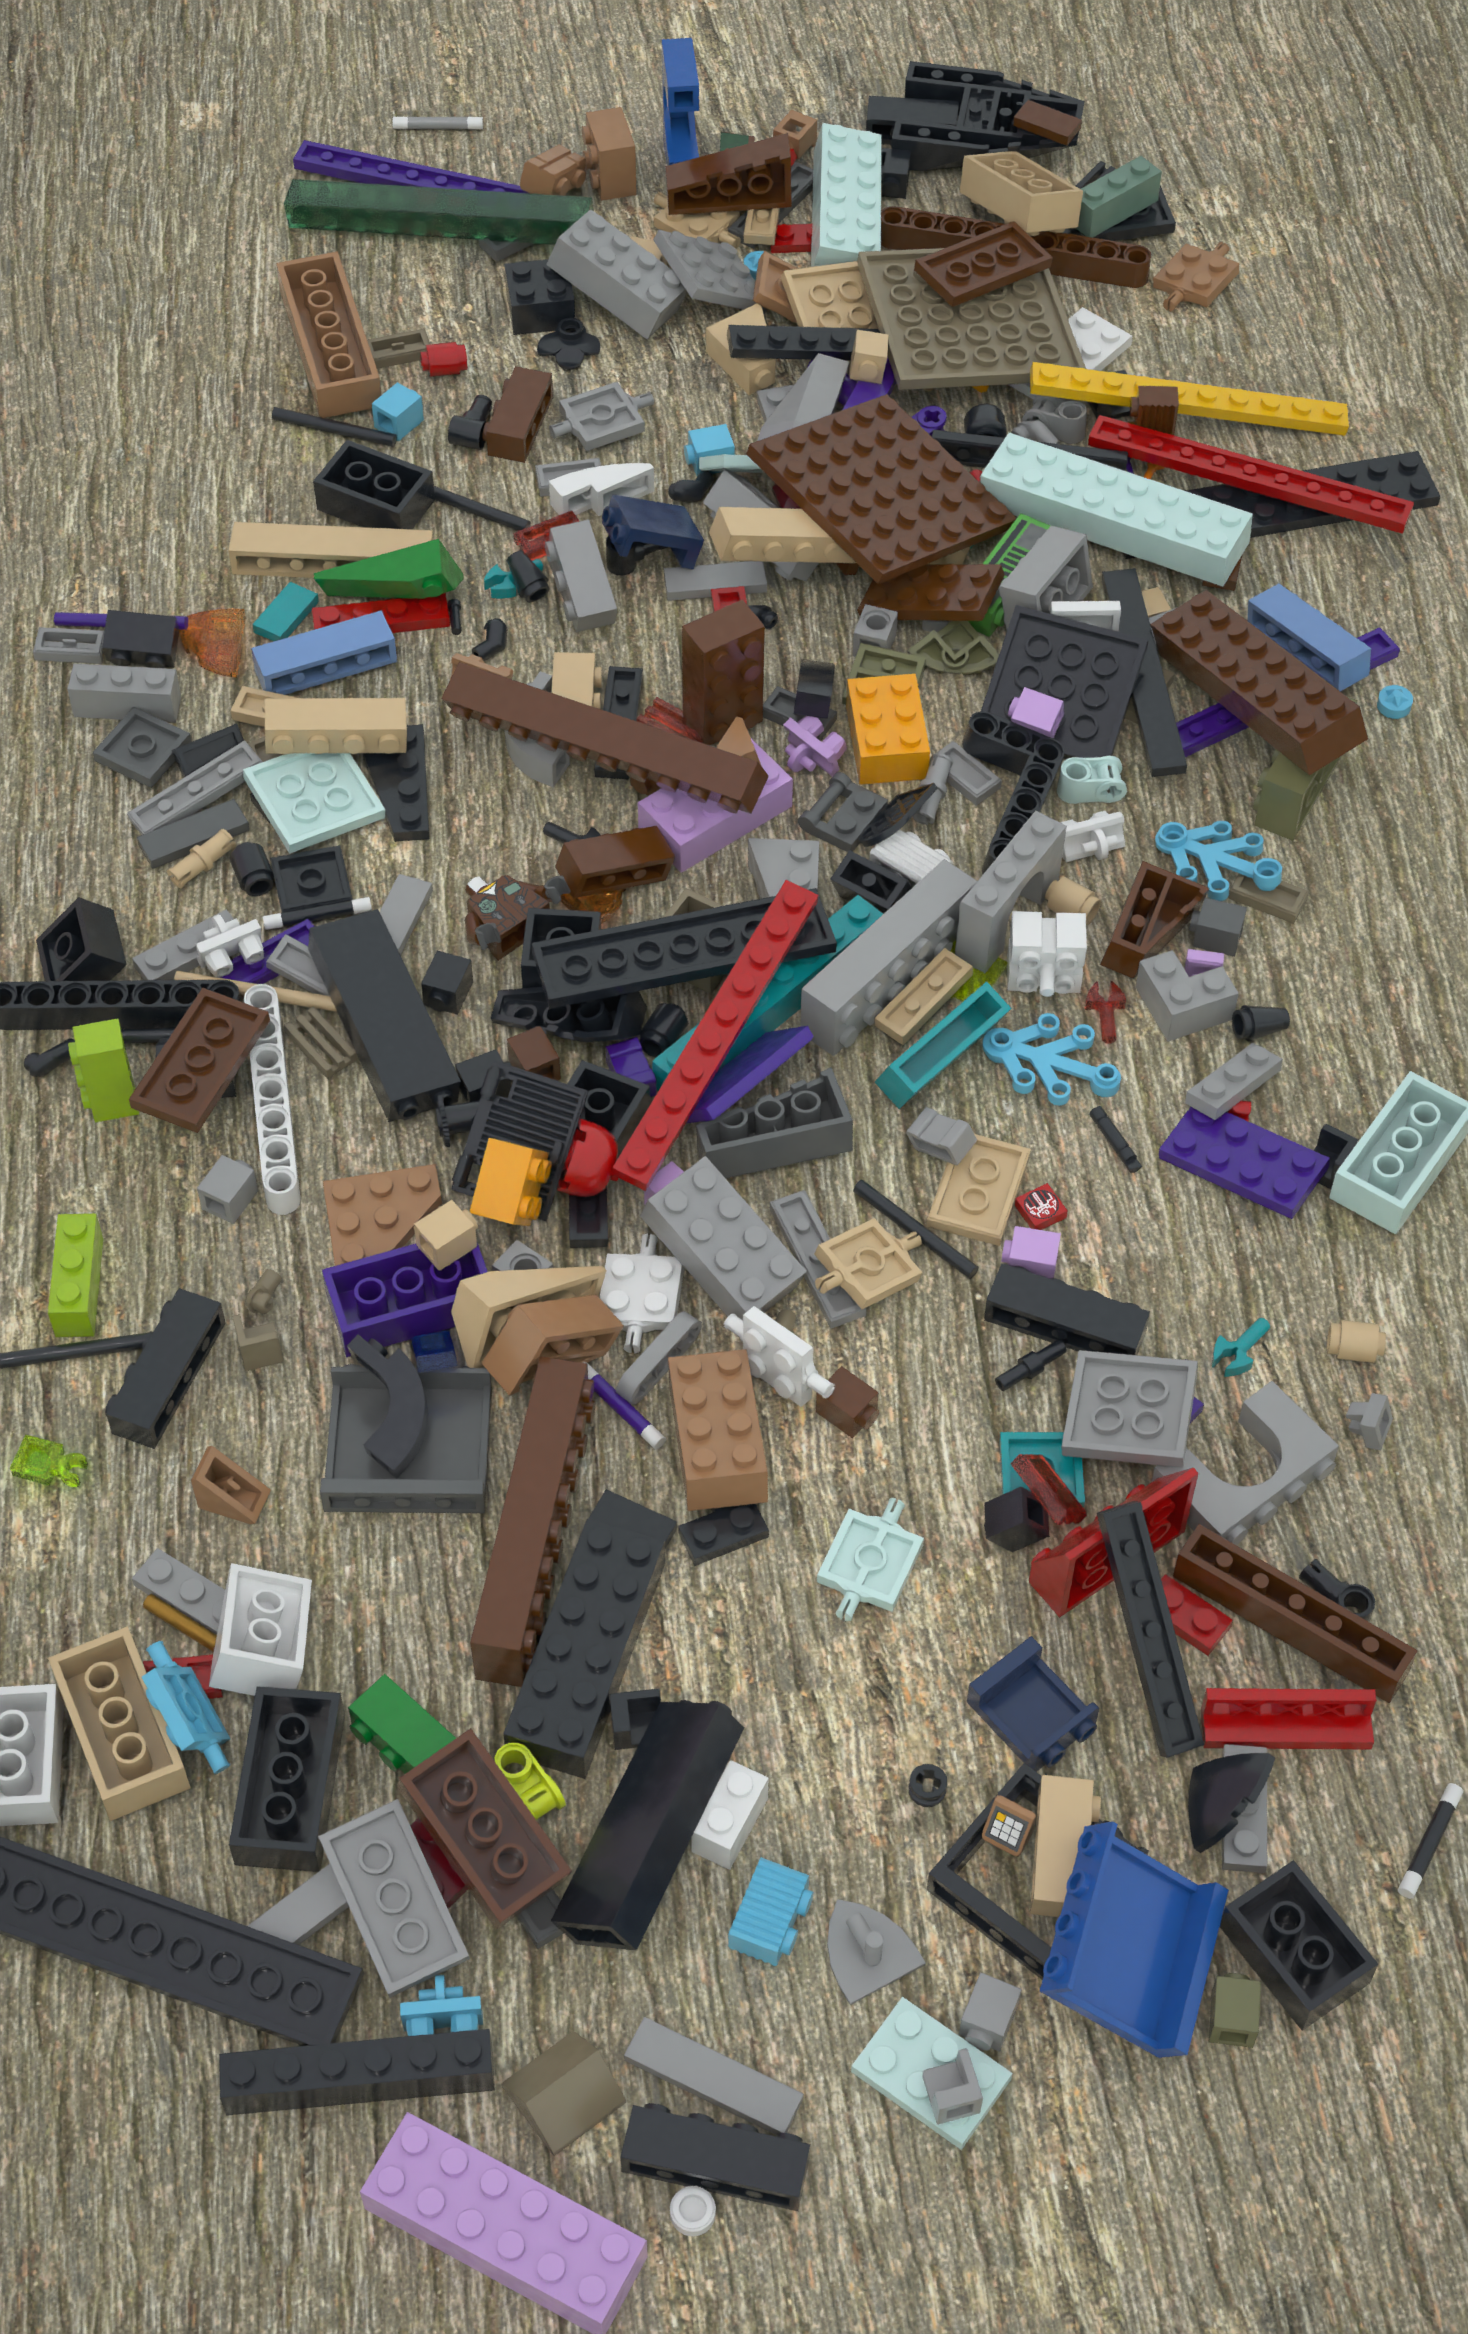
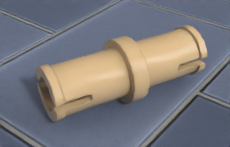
M221 829L201 846L195 845L192 847L188 856L167 870L168 876L173 875L170 878L171 881L178 888H183L186 883L202 871H210L214 867V862L231 849L236 848L235 841L229 842L233 837L225 829Z

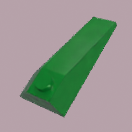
M439 539L316 572L314 573V580L327 596L423 599L437 597L442 593L455 590L464 580V575Z

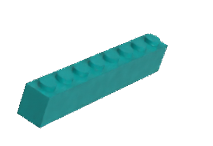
M857 895L828 918L837 942L836 952L781 963L718 1071L765 1032L774 1031L800 1010L802 988L878 920L883 913ZM699 1023L652 1061V1071L656 1078L657 1091L661 1088Z

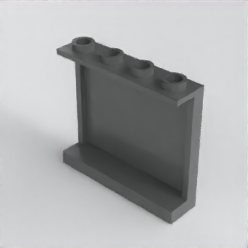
M348 1364L343 1367H331L333 1389L325 1478H321L320 1487L324 1512L485 1513L492 1396L491 1375L487 1369L469 1368L468 1366L462 1368H441L436 1365H426L422 1368L415 1367L427 1399V1429L423 1443L414 1460L396 1479L370 1457L364 1448L366 1441L382 1425L388 1414L390 1393L387 1387L370 1371L360 1365Z

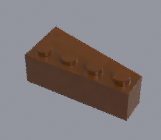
M788 133L665 166L669 215L792 207L791 154Z

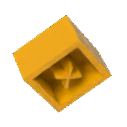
M489 1138L470 1213L513 1225L531 1226L532 1220H537L542 1206V1198L538 1197L541 1183L547 1182L551 1172L552 1162L548 1160L549 1152Z

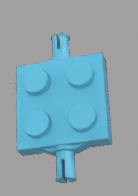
M163 1641L153 1643L146 1651L152 1658L156 1668L141 1678L147 1687L146 1696L155 1709L160 1710L167 1723L166 1732L174 1745L180 1747L181 1751L199 1750L201 1753H204L214 1774L224 1771L230 1766V1763H228L220 1746L231 1738L191 1667H181L175 1661L173 1662Z

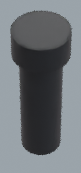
M451 599L447 603L448 611L450 612L451 632L454 635H459L462 632L460 619L461 602L458 599Z

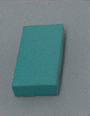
M289 582L252 624L253 632L272 641L288 638L312 611V608L318 604V593Z

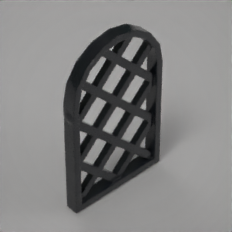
M935 783L896 795L860 834L859 841L862 846L869 847L878 844L901 829L938 789Z

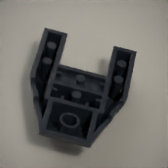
M910 61L905 80V98L959 101V117L957 126L896 119L891 149L911 150L910 170L914 171L963 167L964 156L1017 151L1029 159L1076 146L1079 132L1066 146L1013 126L1014 116L1026 101L1036 102L1081 120L1085 101L1051 89L1050 93L1047 94L1033 89V83L1022 80L1021 84L1004 79V73L999 71Z

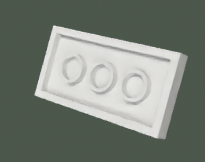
M1083 307L1068 319L1086 369L1102 371L1131 346L1132 335ZM1030 383L1008 384L1032 399L1036 396L1035 394H1030Z

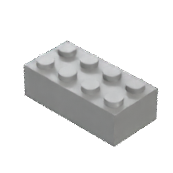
M591 209L558 237L546 264L646 339H649L679 310L687 294L686 289L671 268Z
M706 1156L649 1198L640 1215L727 1317L734 1313L743 1320V1315L753 1306L765 1313L797 1288L807 1272Z

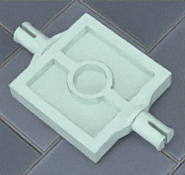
M890 1498L882 1517L867 1516L848 1509L817 1574V1583L840 1591L844 1595L836 1611V1615L840 1619H843L845 1614V1621H851L859 1602L870 1603L893 1612L924 1543L923 1537L905 1531L897 1524L900 1514L905 1507L901 1500H898L896 1504V1498Z

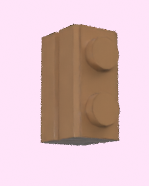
M559 144L525 162L519 184L520 188L530 194L535 193L537 198L545 202H549L558 196L564 197L571 189L575 187L580 188L586 179V158L575 152L571 154V150Z

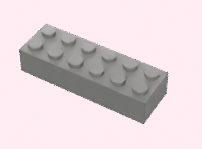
M942 860L802 988L800 1027H809L814 1036L811 1041L832 1056H835L843 1047H850L857 1039L858 1034L867 1025L875 1024V1017L944 948L951 951L952 946L957 940L961 901L977 883V880L947 860Z

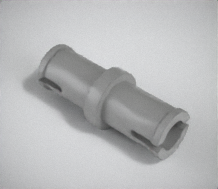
M938 753L931 756L926 778L920 782L919 787L935 783L938 788L913 815L914 820L921 824L928 825V823L933 824L935 822L940 800L946 796L947 787L945 784L950 768L953 765V760L945 754Z

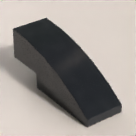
M801 659L793 714L828 719L835 664Z

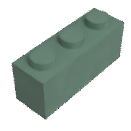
M1139 156L1081 188L1083 195L1079 223L1076 229L1086 237L1093 238L1157 202L1162 171L1144 157Z

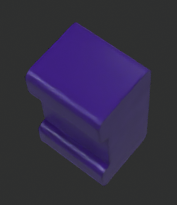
M638 1037L605 1046L606 1063L610 1071L649 1085L650 1097L657 1094L656 1078L644 1056Z

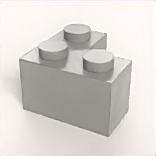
M1173 950L1141 960L1139 963L1135 988L1167 1042L1232 1020L1239 993L1222 966L1189 977Z

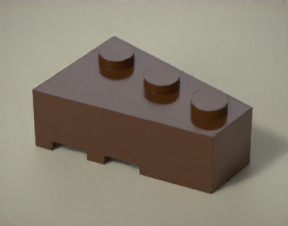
M1142 861L1100 965L1134 979L1138 975L1140 961L1156 956L1192 919L1194 910L1199 911L1210 888Z

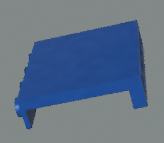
M1113 1821L1085 1826L1078 1841V1853L1073 1871L1067 1881V1893L1061 1915L1055 1924L1056 1933L1050 1955L1044 1965V1977L1040 1992L1158 2058L1188 2055L1229 1890L1217 1882L1197 1885L1115 1836L1118 1824Z

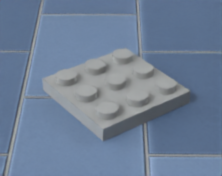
M658 230L653 241L692 299L743 310L757 304L753 301L755 280L750 274V269L742 263L737 255V250L732 245L726 242L721 244L710 242L703 237L693 238L685 236L678 231L671 233ZM762 307L763 314L766 313L767 309Z
M1079 1350L1062 1441V1456L1183 1467L1198 1374V1361Z

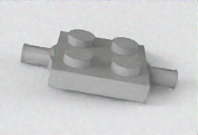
M614 382L560 400L559 411L565 418V421L549 425L551 436L555 439L556 437L572 433L579 439L584 449L589 451L645 432V422L638 413V409L654 405V398L651 392L632 397L623 391L618 382Z

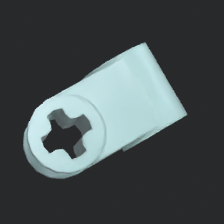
M1115 756L1094 758L1072 757L1066 759L1061 765L1057 785L1058 797L1070 804L1084 802L1112 803L1121 800L1127 793V787L1125 782L1121 780L1122 763L1120 759Z

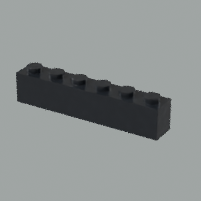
M490 2029L219 2054L220 2100L226 2116L495 2091Z

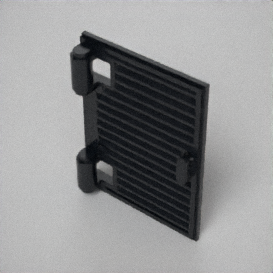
M494 1060L490 1069L488 1068L480 1091L481 1099L464 1151L459 1156L452 1177V1190L474 1196L477 1184L468 1181L473 1163L482 1165L489 1138L549 1152L548 1160L552 1162L551 1172L547 1182L541 1183L538 1197L542 1198V1206L537 1218L547 1221L557 1191V1185L561 1179L566 1158L589 1091ZM501 1077L513 1080L508 1098L496 1095Z

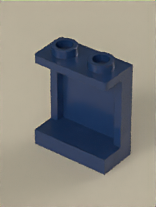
M612 494L609 506H606L602 513V524L620 556L627 557L631 545L635 541L671 548L682 568L694 569L704 539L684 506Z
M1030 1636L969 1684L967 1703L1023 1763L1037 1772L1045 1765L1050 1768L1057 1764L1065 1755L1068 1746L1076 1740L1079 1743L1084 1742L1097 1729L1096 1722L1099 1707L1094 1702L1086 1706L1041 1659L1043 1647Z

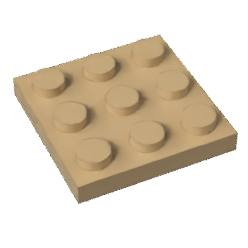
M857 261L783 271L781 280L798 327L879 329Z

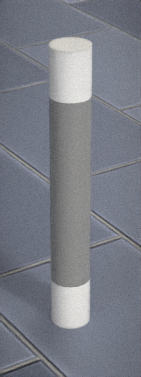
M393 117V129H483V117Z

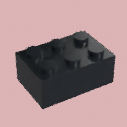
M346 440L313 481L317 510L366 528L413 529L435 501L432 471L350 440Z
M1294 1860L1225 1906L1220 1928L1302 2031L1371 1983L1378 1966L1377 1961Z

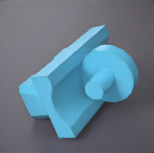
M435 1975V1988L419 1990V2001L400 2003L403 2030L407 2031L408 2036L434 2034V2029L450 2027L451 2032L478 2030V2025H483V2010L481 2008L480 1996L463 1997V1986L446 1987L445 1975Z

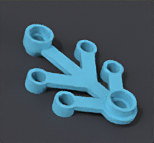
M1216 821L1212 825L1187 830L1181 823L1169 822L1162 825L1155 836V845L1158 850L1171 855L1177 869L1176 874L1182 877L1189 876L1187 879L1196 883L1198 881V872L1195 867L1190 866L1186 853L1199 858L1208 881L1207 887L1210 888L1207 893L1210 899L1223 901L1229 896V882L1222 877L1218 865L1252 878L1257 887L1263 891L1274 890L1282 881V865L1277 860L1263 858L1254 864L1230 855L1243 851L1248 856H1258L1263 852L1264 839L1260 834L1253 832L1243 837L1232 839V826L1227 821ZM1211 839L1214 842L1207 845L1199 843V841Z
M1045 1013L1038 1018V1023L1014 1032L1006 1028H995L988 1031L983 1038L982 1047L985 1054L991 1061L1004 1064L1013 1080V1089L1020 1094H1028L1034 1089L1035 1074L1031 1070L1023 1068L1018 1058L1031 1062L1048 1091V1100L1054 1105L1066 1104L1069 1101L1071 1091L1070 1085L1066 1081L1059 1080L1054 1070L1090 1081L1091 1090L1100 1097H1111L1119 1091L1121 1074L1114 1065L1104 1063L1094 1067L1061 1056L1077 1049L1086 1050L1092 1047L1095 1032L1089 1025H1078L1073 1029L1072 1035L1038 1047L1027 1045L1026 1043L1038 1038L1049 1039L1058 1034L1059 1018L1054 1014ZM1044 1024H1051V1025H1053L1054 1027H1052V1028H1046V1027H1044L1043 1025H1044ZM1079 1035H1085V1036H1087L1088 1038H1087V1039H1081V1038H1079L1078 1036H1079ZM1020 1079H1026V1080H1028L1029 1082H1028V1083H1021V1082H1019L1018 1080H1020ZM1060 1090L1065 1094L1057 1095L1054 1091Z

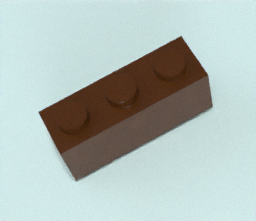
M515 366L510 379L506 378L504 381L501 399L496 400L494 403L491 421L486 422L483 429V441L487 442L488 456L525 463L553 399L552 373Z
M651 826L565 842L555 868L559 875L564 877L571 890L570 894L572 897L578 898L666 881L675 855L658 827Z

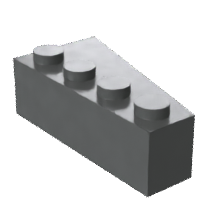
M832 1067L821 1071L819 1078L808 1083L803 1079L791 1084L790 1090L773 1097L771 1094L760 1097L757 1099L756 1105L745 1110L737 1107L721 1114L715 1120L704 1121L696 1125L698 1159L700 1160L706 1156L725 1179L853 1151V1120Z

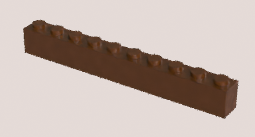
M461 662L458 663L441 698L451 708L450 714L462 721L469 722L470 718L478 720L480 725L491 731L497 732L499 728L507 730L509 735L520 741L526 742L530 738L536 740L537 744L553 752H556L557 748L565 750L569 756L582 762H585L587 758L595 760L597 765L608 771L615 772L617 768L624 770L628 776L637 781L645 782L646 779L656 781L659 787L669 792L675 793L679 789L687 792V795L696 801L706 803L709 799L718 802L717 805L722 809L735 814L738 810L752 814L769 777L757 761Z

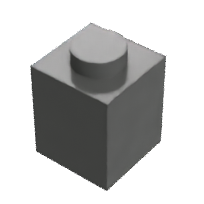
M1205 897L1201 911L1194 910L1189 931L1195 932L1193 947L1235 957L1244 926L1247 907Z

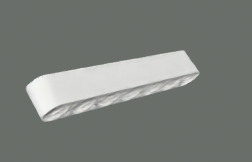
M258 984L246 991L244 1003L268 1011L270 1022L250 1051L262 1181L268 1208L278 1215H286L298 1208L300 1204V1190L282 1023L276 990L269 985Z

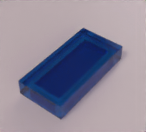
M450 1331L429 1333L411 1338L418 1373L458 1366Z

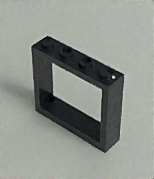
M1023 1763L997 1795H1001L1017 1804L1024 1797L1037 1807L1041 1775ZM996 1795L930 1871L927 1891L1043 1980V1969L1050 1955L1051 1947L957 1875L985 1842L982 1838V1833L994 1800L997 1797ZM1099 1819V1822H1091V1825L1106 1823L1109 1821L1104 1820L1102 1822ZM1117 1827L1115 1832L1117 1838L1148 1855L1149 1850L1144 1847L1137 1848L1123 1837L1122 1832Z

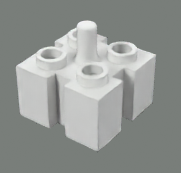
M1012 911L1007 953L1008 991L1037 992V988L1040 986V994L1045 997L1052 996L1054 992L1060 994L1080 993L1087 950L1086 913H1056V918H1042V912Z

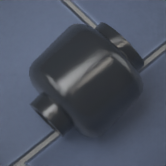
M988 403L976 405L966 413L964 431L967 434L1006 438L1005 416L1001 409L995 405Z

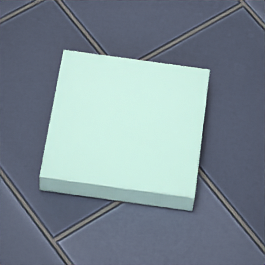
M722 454L699 457V469L701 471L723 472L725 469L731 472H764L747 455Z

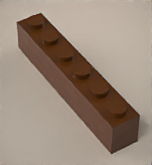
M1198 1524L1178 1553L1173 1574L1174 1578L1363 1689H1375L1376 1696L1387 1703H1391L1408 1676L1418 1650L1206 1527Z

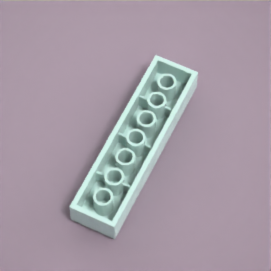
M1012 433L1007 434L980 476V482L985 486V490L1003 503L1014 516L1018 517L1022 513L1050 526L1086 534L1087 541L1222 587L1250 542L1252 513Z

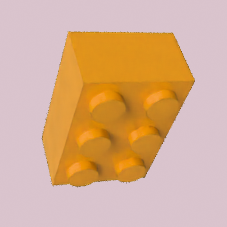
M916 674L847 679L846 710L859 785L925 779L930 762V747Z

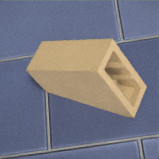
M758 303L706 327V353L748 395L775 383L776 359L730 357L727 340L728 325L767 326L762 307Z

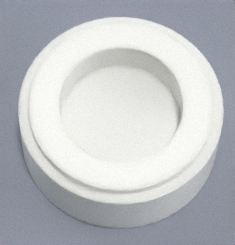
M688 2186L682 2188L674 2195L670 2204V2218L673 2226L680 2233L687 2236H699L706 2233L712 2227L716 2216V2206L713 2197L707 2190L698 2186Z

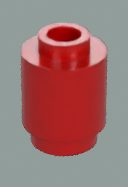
M456 342L428 344L425 347L426 351L420 352L422 371H428L429 377L460 374V371L468 369L464 344L457 345Z

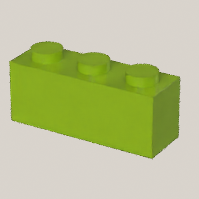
M119 1019L74 1026L75 1042L68 1043L72 1066L74 1065L77 1085L80 1088L84 1110L91 1108L95 1123L139 1115V1111L132 1109L129 1098L135 1090V1085Z
M97 1213L58 1214L48 1315L55 1337H95L103 1249V1235Z

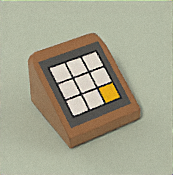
M997 1795L984 1826L982 1838L986 1842L1018 1857L1033 1834L1036 1815L1019 1804L1001 1795Z

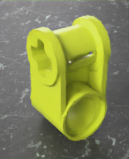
M517 1742L508 1743L497 1750L495 1763L536 1820L554 1808L562 1809L566 1806L565 1799L556 1783L544 1772L525 1745ZM511 1763H518L524 1767L521 1772L516 1774H510L504 1770Z

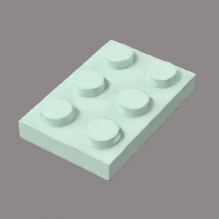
M904 1997L900 1999L851 2067L853 2074L960 2150L963 2149L1011 2081L1013 2074ZM967 2048L983 2096L981 2112L937 2125L923 2081V2071L956 2062L958 2050Z

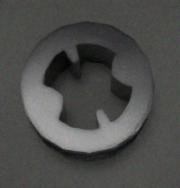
M933 1764L917 1766L909 1778L908 1788L911 1799L922 1807H933L944 1800L947 1788V1776L944 1771ZM924 1778L933 1779L932 1792L923 1791L922 1784Z

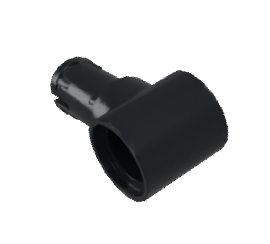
M477 395L469 411H466L462 416L454 415L448 429L449 444L476 450L484 448L486 441H483V429L486 419L492 410V401L489 397Z
M608 535L606 538L607 568L612 574L619 576L628 575L636 569V562L643 560L646 555L669 547L635 541L631 545L628 556L622 557L618 554Z
M1314 1559L1300 1573L1299 1579L1304 1581L1314 1591L1344 1608L1349 1606L1356 1607L1361 1613L1354 1614L1370 1622L1376 1602L1370 1589L1359 1584H1349L1347 1581L1341 1582L1318 1559Z

